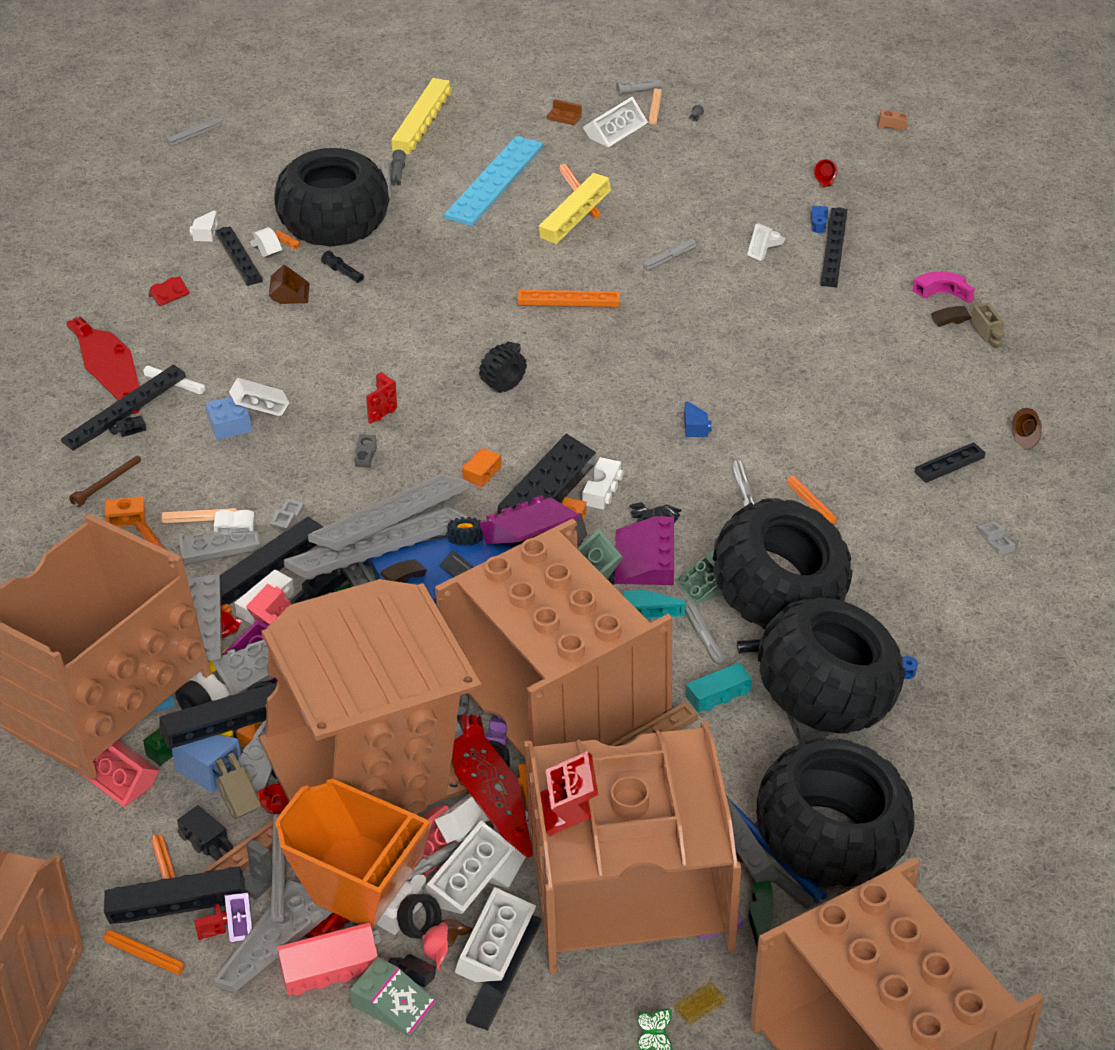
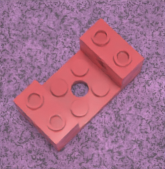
M267 583L248 603L246 608L255 621L259 619L270 626L292 603L284 597L285 593L278 586L274 588Z

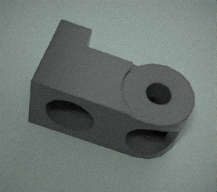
M359 434L355 452V466L371 467L372 459L377 449L376 435ZM370 440L371 443L367 445L363 444V441Z

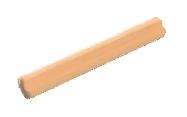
M655 88L653 92L649 124L657 123L662 95L660 88Z
M237 509L163 512L161 518L162 523L215 521V512L220 510L236 512Z

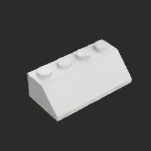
M632 96L585 125L583 129L589 139L610 147L647 124L648 121Z
M480 821L428 882L423 894L434 897L441 909L463 914L516 849L497 832Z
M494 887L459 958L454 973L474 982L502 980L536 905Z

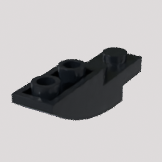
M338 568L331 573H323L313 579H307L301 584L303 589L290 602L295 604L327 595L329 592L334 593V589L339 588L347 578L342 569Z

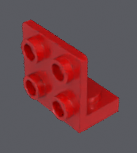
M382 372L376 375L377 390L366 396L368 423L370 424L380 421L383 416L393 413L398 408L396 381Z

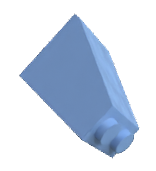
M220 735L172 748L175 770L211 793L219 789L215 780L221 776L215 761L221 758L229 773L232 766L229 763L228 755L233 753L237 760L241 756L239 740Z

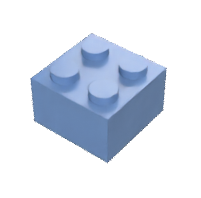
M231 396L205 403L207 419L216 440L252 431L247 408L236 405Z

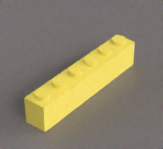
M595 173L588 177L538 226L540 238L557 244L611 191L609 177Z

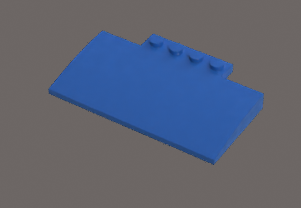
M483 537L482 541H479L478 544L473 543L474 545L471 546L470 544H467V546L461 544L459 546L457 543L452 544V542H449L448 538L415 543L412 546H404L397 551H389L383 553L382 556L368 558V562L376 580H385L380 575L382 570L402 561L416 559L427 571L424 577H409L408 584L418 585L424 583L433 601L437 604L435 586L453 578L439 565L452 550L476 567L486 562L489 558L498 556L522 544L525 540L512 543L485 544Z

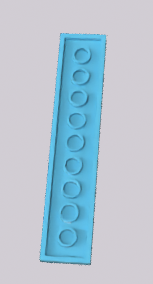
M515 136L445 212L444 218L473 226L543 148V143Z

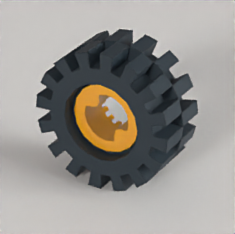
M461 517V519L455 518V521L451 520L450 523L448 522L449 542H452V544L457 543L459 546L461 544L463 546H467V544L471 546L474 545L473 543L478 544L483 539L479 523L481 520Z

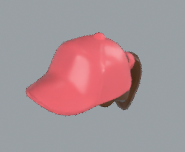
M445 919L439 925L430 928L422 936L423 952L427 957L436 962L438 971L442 969L441 963L446 956L448 947L454 944L458 935H467L472 931V928L456 920Z

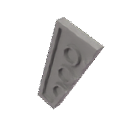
M257 531L231 532L230 535L213 532V535L202 536V533H194L193 536H184V533H177L184 564L256 551L261 548Z
M263 721L254 734L253 739L249 745L247 744L238 759L240 767H244L245 771H249L254 791L267 787L273 769L259 742V737L266 732V721Z

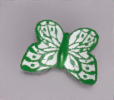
M670 1008L657 1010L653 1015L648 1012H641L638 1015V1024L643 1029V1034L640 1035L638 1040L640 1050H651L652 1048L654 1050H673L671 1042L665 1034V1028L672 1016Z

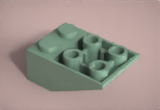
M714 549L674 580L694 605L723 594V591L718 588L714 572L710 570L714 568L715 563L713 561Z

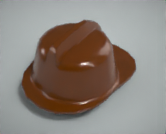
M1022 408L1017 411L1012 420L1014 439L1024 450L1031 449L1036 446L1041 438L1042 423L1037 412L1031 408Z

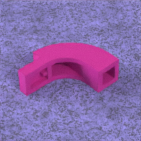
M937 271L916 277L913 282L912 291L923 298H927L935 293L946 292L970 303L973 301L975 288L968 285L966 278L961 275Z

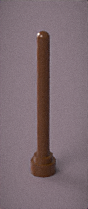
M135 456L83 492L76 491L69 496L71 504L78 503V506H76L78 508L84 505L87 497L141 461V457Z

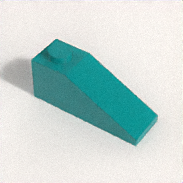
M643 589L623 591V596L646 619L661 618L666 614H669L671 617L685 616V600Z

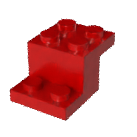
M586 751L546 769L548 789L540 792L545 830L549 836L592 818L589 799L599 794L593 758Z

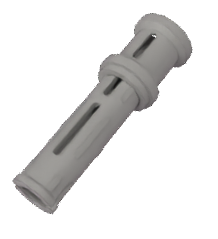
M660 79L616 83L618 95L625 93L633 94L638 91L653 90L655 88L661 89L662 87Z

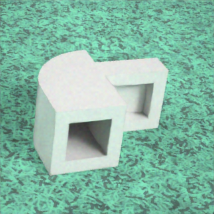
M267 227L253 233L255 239L250 241L252 247L258 246L263 257L282 250L279 240L271 228Z

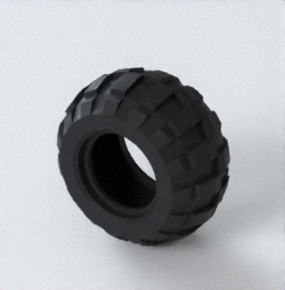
M323 148L304 153L286 165L279 174L274 199L277 215L293 236L314 245L338 246L362 240L378 228L385 218L389 204V193L382 170L378 169L370 158L349 149Z
M767 498L755 504L751 502L733 514L731 519L725 523L714 545L713 561L715 563L713 572L718 588L723 591L724 599L731 608H735L741 614L742 618L750 623L753 622L760 625L763 629H766L769 622L792 602L812 599L813 597L844 601L849 591L853 574L850 563L852 558L847 544L841 539L839 530L823 514L794 500L783 501L779 498ZM767 551L789 561L801 575L787 571L779 566L769 556Z
M813 597L812 599H802L788 604L769 622L759 643L758 661H760L759 671L761 679L774 701L787 714L799 722L826 732L847 734L864 728L868 729L878 723L892 710L897 702L905 677L901 651L889 631L868 612L853 604L837 599Z
M813 739L805 744L800 743L797 746H793L783 752L765 772L756 801L758 827L761 837L769 844L770 852L781 864L789 866L796 875L804 879L808 878L817 881L818 884L833 887L840 884L845 887L859 886L889 871L905 854L915 827L912 795L905 780L900 778V774L890 761L883 759L871 748L845 739ZM823 806L836 809L849 816L857 824L830 819L812 807Z

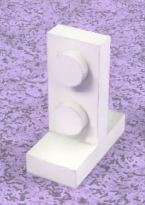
M758 223L755 225L747 255L762 261L765 258L767 248L783 244L785 237L780 236L778 232L772 231L773 229Z

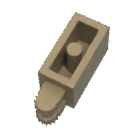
M989 302L973 305L971 323L985 342L990 341L993 346L1001 347L1003 345L1001 338L1004 337V321Z
M231 753L228 755V760L233 771L228 773L222 759H217L215 762L221 776L215 781L232 818L237 819L260 808L261 805L257 797V790L254 791L251 785L252 777L249 771H245L244 767H240L235 755Z

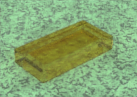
M711 982L674 1005V1010L689 1026L725 1004L726 997Z

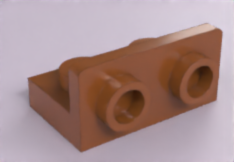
M554 99L553 109L547 114V119L575 126L582 117V106Z

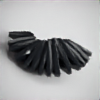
M642 502L629 505L630 508L635 509L631 511L633 518H639L637 522L654 516L674 517L675 523V520H678L677 517H680L678 512L682 510L667 504L653 509H647Z

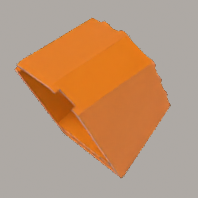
M336 779L326 780L327 783L310 788L308 785L303 786L275 820L281 850L314 904L359 925L370 922L371 929L373 930L422 860L431 821Z

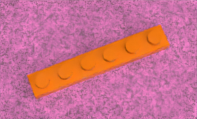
M519 290L518 305L620 307V292Z

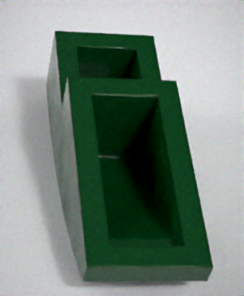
M771 881L757 882L752 885L753 902H749L748 918L757 951L759 936L771 930L773 914Z

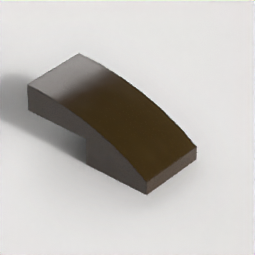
M965 306L948 307L931 313L938 327L953 321L955 324H961L971 319V315Z
M416 559L391 565L382 570L380 575L388 581L408 583L409 577H424L427 569Z

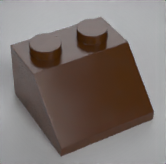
M283 264L271 275L269 296L279 304L308 303L310 283Z

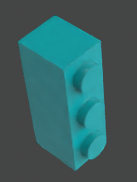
M736 663L687 683L685 697L698 713L704 710L709 711L718 704H726L733 698L746 696L752 690V677L740 663Z

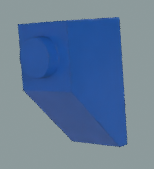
M685 402L686 437H708V431H711L712 423L711 420H708L707 412L690 402Z

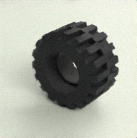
M508 344L496 345L482 359L479 375L481 380L499 393L507 392L517 386L523 379V375L526 372L525 369L527 368V361L522 354Z

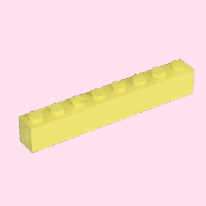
M432 78L391 139L393 152L400 149L406 154H410L412 150L416 149L417 142L421 141L422 135L426 134L427 127L431 126L432 119L436 118L437 112L441 111L442 104L446 103L447 96L451 95L450 81Z

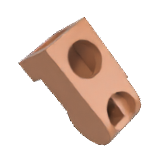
M881 109L878 129L890 127L897 130H905L907 128V116L903 113Z

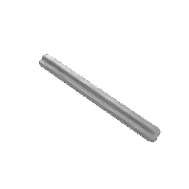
M280 814L273 816L271 917L274 923H281L284 920L285 855L281 850L275 820Z

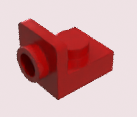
M219 903L214 904L216 914L194 920L198 940L226 933L224 925L228 924L226 911L220 910Z

